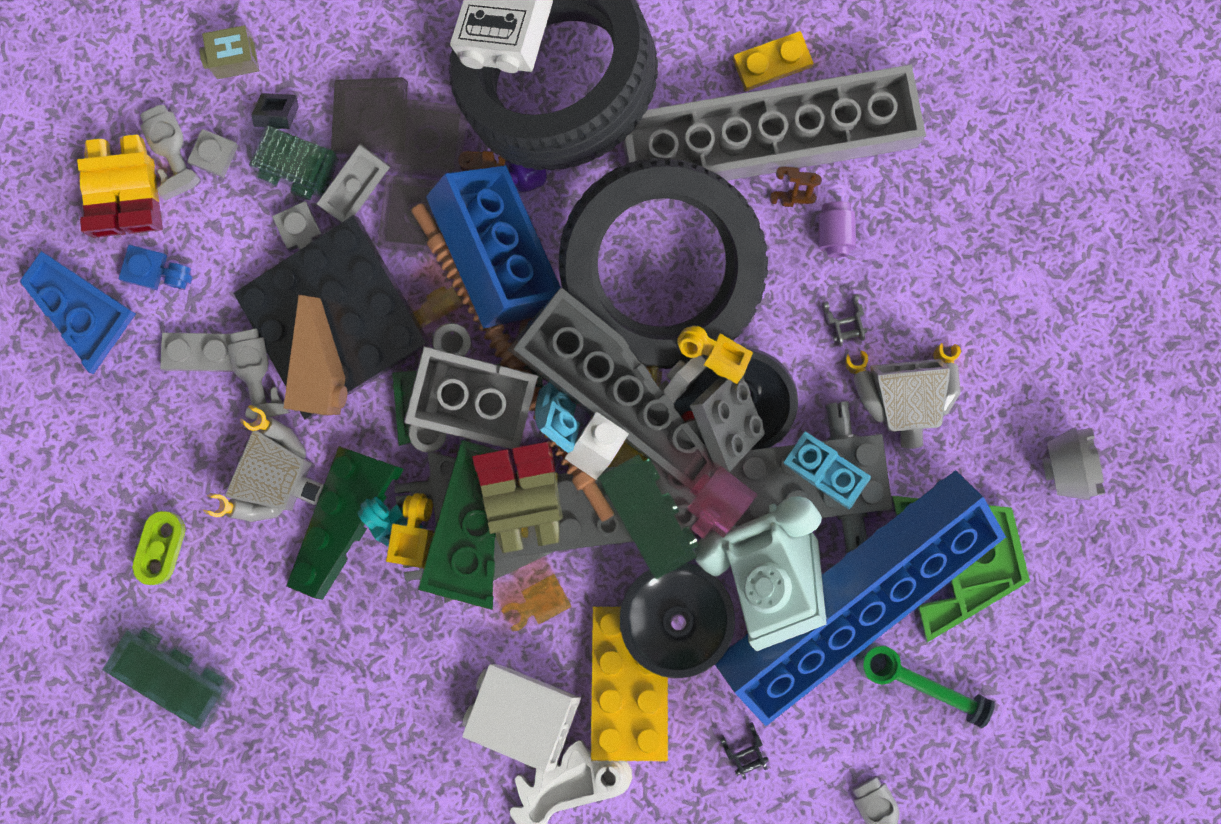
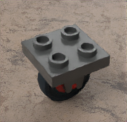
M720 376L706 390L693 389L683 393L674 402L676 411L685 423L690 425L708 449L717 473L730 472L765 434L762 420L757 414L750 396L749 386L743 376L738 384Z

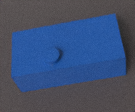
M499 166L443 175L426 198L483 329L533 318L561 286L507 167Z

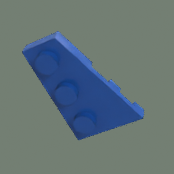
M42 251L20 280L23 287L45 316L50 318L62 334L61 337L81 359L82 365L91 374L96 372L136 315V313Z

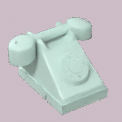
M801 496L785 499L778 506L771 504L769 505L770 513L740 526H734L728 522L723 533L718 530L707 532L695 547L694 556L696 562L709 574L715 577L719 576L731 565L748 632V641L756 651L827 625L819 543L812 533L820 525L822 517L812 501Z

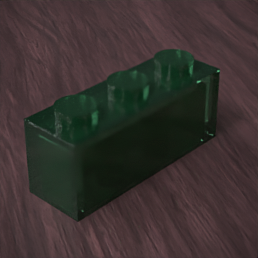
M638 454L598 477L655 580L697 557L693 549L699 545L689 527L686 526L681 529L674 517L675 514L679 513V509L669 492L661 494L655 481L660 479V476L650 459L643 461Z
M142 627L141 630L138 628L126 630L102 670L197 729L209 726L233 687L224 681L227 676L212 666L207 665L204 669L192 662L195 658L194 655L181 647L174 646L173 649L161 643L163 637L150 628Z

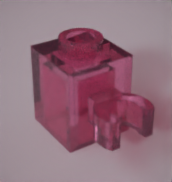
M722 466L719 467L711 478L704 474L691 490L696 498L687 509L699 518L691 529L703 539L711 528L724 538L744 514L757 494Z

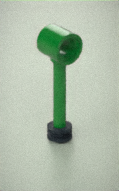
M871 643L856 656V666L859 673L876 684L885 685L897 680L967 713L966 721L977 725L979 728H984L993 715L995 707L993 700L984 698L980 694L971 699L901 666L898 654L887 646ZM882 653L886 659L885 668L879 673H873L870 668L871 659L875 655Z

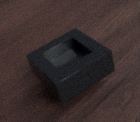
M261 93L251 114L254 127L290 129L299 108L297 95Z

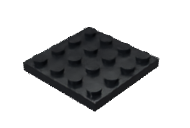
M354 215L233 293L253 329L258 330L259 338H264L266 352L285 386L287 385L299 295L321 299L345 375L344 386L347 388V396L423 349V346L427 347L431 344L359 217ZM300 411L304 420L318 415Z

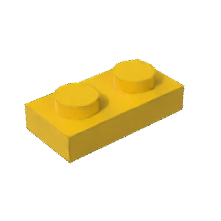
M801 31L733 55V62L745 92L812 68L814 64Z

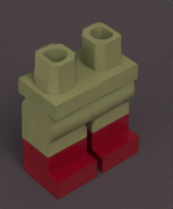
M551 442L472 456L480 481L490 534L496 533L502 553L524 549L520 530L523 527H535L538 546L554 544L560 541L559 521L563 519L560 507ZM515 464L517 465V470H518V475H519V480H520V485H521V486L518 485V480H517V475H516V470H515Z

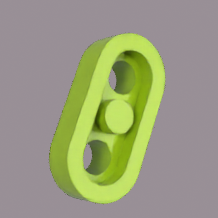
M160 511L152 514L145 522L132 566L134 576L139 582L145 585H159L165 583L172 576L186 531L184 521L179 515L173 512ZM166 523L172 527V533L168 537H164L161 533V528ZM154 559L161 563V569L158 573H153L150 569V564Z

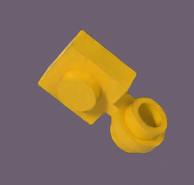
M699 326L683 329L678 337V346L683 355L689 358H695L703 354L706 355L707 358L704 363L706 367L712 369L717 375L725 377L736 384L744 375L753 354L752 351L721 333L714 341Z
M415 493L413 496L408 495L403 504V516L408 518L407 526L392 524L386 562L418 568L424 567L433 536V530L419 528L422 521L427 522L430 519L433 510V502L425 494Z

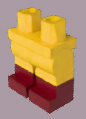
M139 135L120 137L121 154L119 155L110 154V144L105 139L85 141V158L77 159L84 217H80L82 233L92 238L126 235V232L135 234L163 230L154 159L147 155L144 139Z

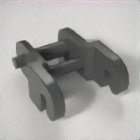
M858 294L852 295L856 314L840 320L833 318L832 312H829L830 306L828 301L822 302L827 326L833 325L835 336H832L834 342L837 341L839 347L843 346V340L859 336L861 341L865 340L867 328H863L860 317L864 315L862 304L858 302ZM854 321L856 329L841 333L839 325Z

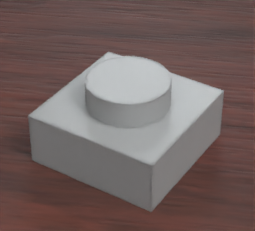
M202 129L187 162L194 167L224 178L238 145L231 140Z

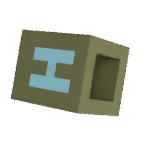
M246 25L202 33L204 47L199 48L201 62L204 69H209L217 80L260 71L254 37Z

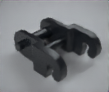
M753 722L749 723L748 726L755 742L752 744L753 746L738 753L730 751L724 735L719 737L728 759H734L737 764L736 776L741 774L743 780H746V773L761 766L764 770H768L766 763L769 762L767 756L763 758L758 748L763 746ZM755 751L758 759L742 766L739 758Z

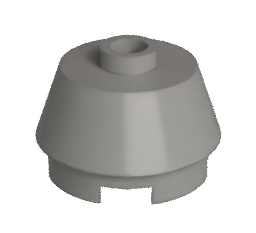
M1074 427L1047 442L1050 458L1042 459L1046 481L1054 480L1058 496L1090 500L1092 496L1105 494L1099 454L1094 441L1091 440L1095 439L1092 428L1077 430Z

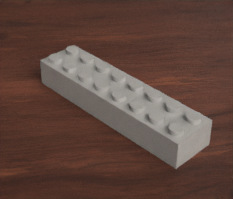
M911 64L649 109L622 143L626 164L652 158L679 159L702 166L729 181L775 173L779 167L783 166L804 168L914 149L926 137Z

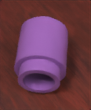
M837 201L823 204L822 212L818 214L819 249L827 252V256L831 258L849 256V251L856 248L855 212L851 211V203Z

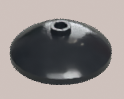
M745 347L752 351L753 354L743 378L749 386L750 396L757 414L762 420L765 432L763 437L750 450L770 448L782 440L791 429L797 415L798 392L791 374L780 361L766 352ZM706 367L686 392L693 389L706 390L720 376L712 369Z
M683 562L661 564L644 572L628 589L620 610L621 635L629 653L648 671L666 678L683 679L693 677L712 668L727 652L735 630L733 603L724 585L702 567ZM676 617H683L686 620V625L681 630H676L672 627V621Z

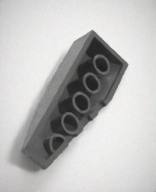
M559 288L508 348L511 354L548 383L550 382L561 393L566 394L572 402L593 417L598 412L629 433L624 442L692 492L697 489L714 466L708 449L690 425L685 423L668 396L663 394L643 363L638 361L624 338L563 288Z

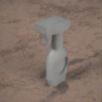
M158 105L143 112L140 115L143 121L140 127L151 150L168 160L174 176L169 178L162 169L157 171L161 178V185L157 190L160 197L166 201L194 188L200 181V178L192 170L187 169L180 154L184 141L183 133L174 113L168 112L165 105Z
M252 329L230 334L231 344H228L232 368L236 376L246 382L251 405L257 406L262 410L266 418L290 413L289 409H283L284 402L278 395L277 387L271 389V403H266L262 378L268 370L269 362L264 338H259L258 330ZM247 408L246 417L257 419V412Z
M877 776L852 789L856 796L854 803L866 824H898L900 814L898 805L886 783L881 784Z

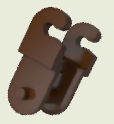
M464 151L458 158L462 171L499 166L507 167L503 158L499 156V163H497L494 152Z
M783 166L777 169L776 177L782 180L785 174L789 182L795 183L793 190L789 189L788 192H772L769 198L772 204H777L778 199L781 200V204L784 207H793L794 203L813 204L816 202L817 196L813 191L815 186L822 183L820 175L811 172H799L798 167ZM799 185H806V191L798 190Z

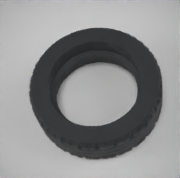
M553 0L546 26L566 21H579L597 25L608 32L614 49L609 66L599 83L576 103L552 113L530 115L506 109L497 96V83L501 70L485 66L481 69L467 67L461 62L453 48H451L449 80L453 96L460 111L484 144L496 155H500L501 158L515 165H522L525 168H533L535 170H561L580 166L599 158L626 139L646 113L648 105L652 101L653 92L656 88V79L658 78V59L656 57L655 43L636 0Z
M652 158L630 162L622 167L613 169L603 175L601 179L595 181L574 205L562 232L558 259L562 288L620 334L638 361L643 363L645 367L651 366L652 369H672L681 359L686 364L692 359L683 355L678 346V337L682 330L687 327L699 326L703 328L708 337L714 341L720 333L731 340L738 338L742 333L741 329L747 327L757 311L755 307L761 303L766 287L764 280L768 275L767 244L764 232L760 228L758 217L753 208L748 204L746 198L720 175L697 164L672 158ZM652 199L679 200L702 211L717 228L725 250L726 264L723 281L712 302L695 317L670 326L642 324L622 314L606 296L598 273L600 245L610 225L630 207ZM701 355L706 360L707 356Z

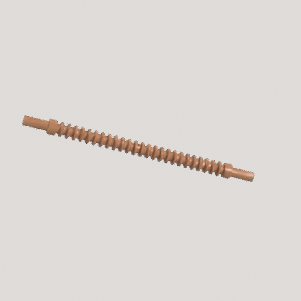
M416 205L411 212L428 238L427 246L433 254H438L436 260L443 262L441 269L448 271L446 277L454 280L452 286L459 288L457 295L460 297L464 296L462 303L470 306L468 312L475 314L473 321L479 323V317L441 231L425 205ZM480 322L478 329L486 332L484 335L485 340H491L489 347L497 350L495 352L497 358H502L500 365L532 374L530 369L525 370L524 367L526 365L508 351L512 343L508 342L510 335L503 334L505 327L497 325L483 329ZM535 386L529 411H535L537 396L541 387ZM551 441V447H557L558 449L555 453L556 456L563 457L561 464L568 465L569 467L567 474H573L572 482L577 490H583L600 520L603 522L612 517L615 513L597 486L596 480L564 459L567 452Z

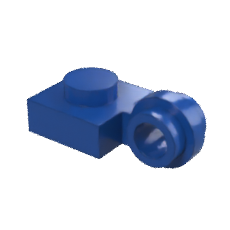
M129 244L118 279L122 282L158 290L161 277H164L163 284L185 290L187 284L192 283L193 276L190 275L191 268L170 262L168 268H164L167 260V255L164 253Z

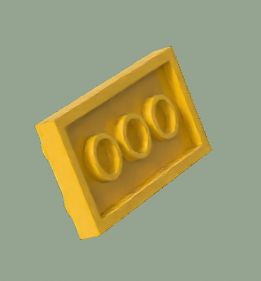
M593 606L591 761L667 762L668 678L648 671L629 653L620 630L621 607Z

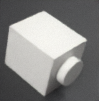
M596 412L576 439L574 450L567 453L564 459L597 480L612 462L629 433Z

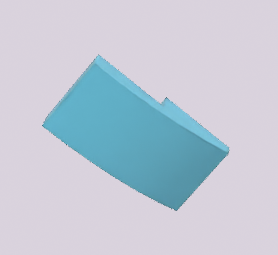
M549 382L540 388L535 406L536 424L541 432L564 451L570 453L574 450L580 423L574 419L577 405L566 394L561 393Z
M806 431L783 462L803 479L849 510L871 479L869 474L840 457L837 451Z

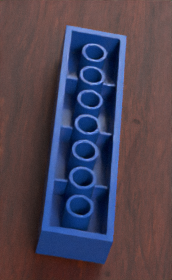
M955 470L946 478L938 481L932 489L917 501L909 504L903 512L885 526L876 530L870 538L856 549L848 552L841 561L822 574L827 625L756 651L750 645L747 634L737 643L730 646L715 666L733 692L767 726L995 547L1006 536L984 497Z

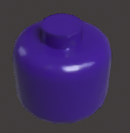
M509 162V173L516 189L520 192L532 191L544 186L546 183V169H529Z

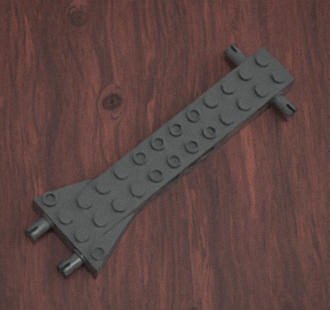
M849 401L840 402L839 404L837 402L825 404L830 437L827 438V441L822 442L837 451L840 457L871 476V479L850 510L803 479L783 463L795 445L750 450L730 472L717 473L715 466H713L694 492L654 463L606 468L595 482L615 514L603 522L583 490H577L572 482L573 474H556L560 507L563 519L559 521L560 541L554 544L538 546L535 527H523L520 530L524 549L502 553L495 537V573L493 581L555 551L706 533L712 530L722 531L725 530V525L728 522L734 526H740L770 513L769 505L775 504L778 506L783 500L796 496L812 501L822 518L837 516L838 520L842 519L846 547L845 553H848L867 540L864 521L867 512L893 509L883 435L856 437V434H852ZM428 452L430 469L428 480L395 483V493L411 492L410 496H413L415 493L425 494L433 502L435 523H437L455 458ZM516 470L518 485L521 486L518 471ZM408 495L395 496L396 504L402 507ZM403 565V568L413 567V566ZM423 568L404 572L405 581L420 580ZM444 597V603L453 601V599Z

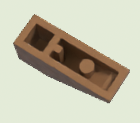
M299 295L283 409L320 415H340L341 409L347 401V388L344 386L345 375L321 299Z

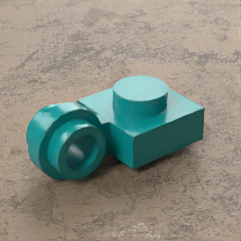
M374 497L372 500L366 499L360 505L361 510L357 512L362 522L369 527L374 539L388 547L392 524L407 526L408 518L403 516L402 507L396 504L389 510L377 497Z

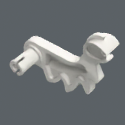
M578 740L568 747L563 755L561 765L557 762L555 770L543 772L536 769L534 786L523 775H518L515 778L517 791L523 806L512 807L510 815L516 824H548L552 814L557 811L623 794L631 784L633 778L632 768L628 761H591V752L583 740Z

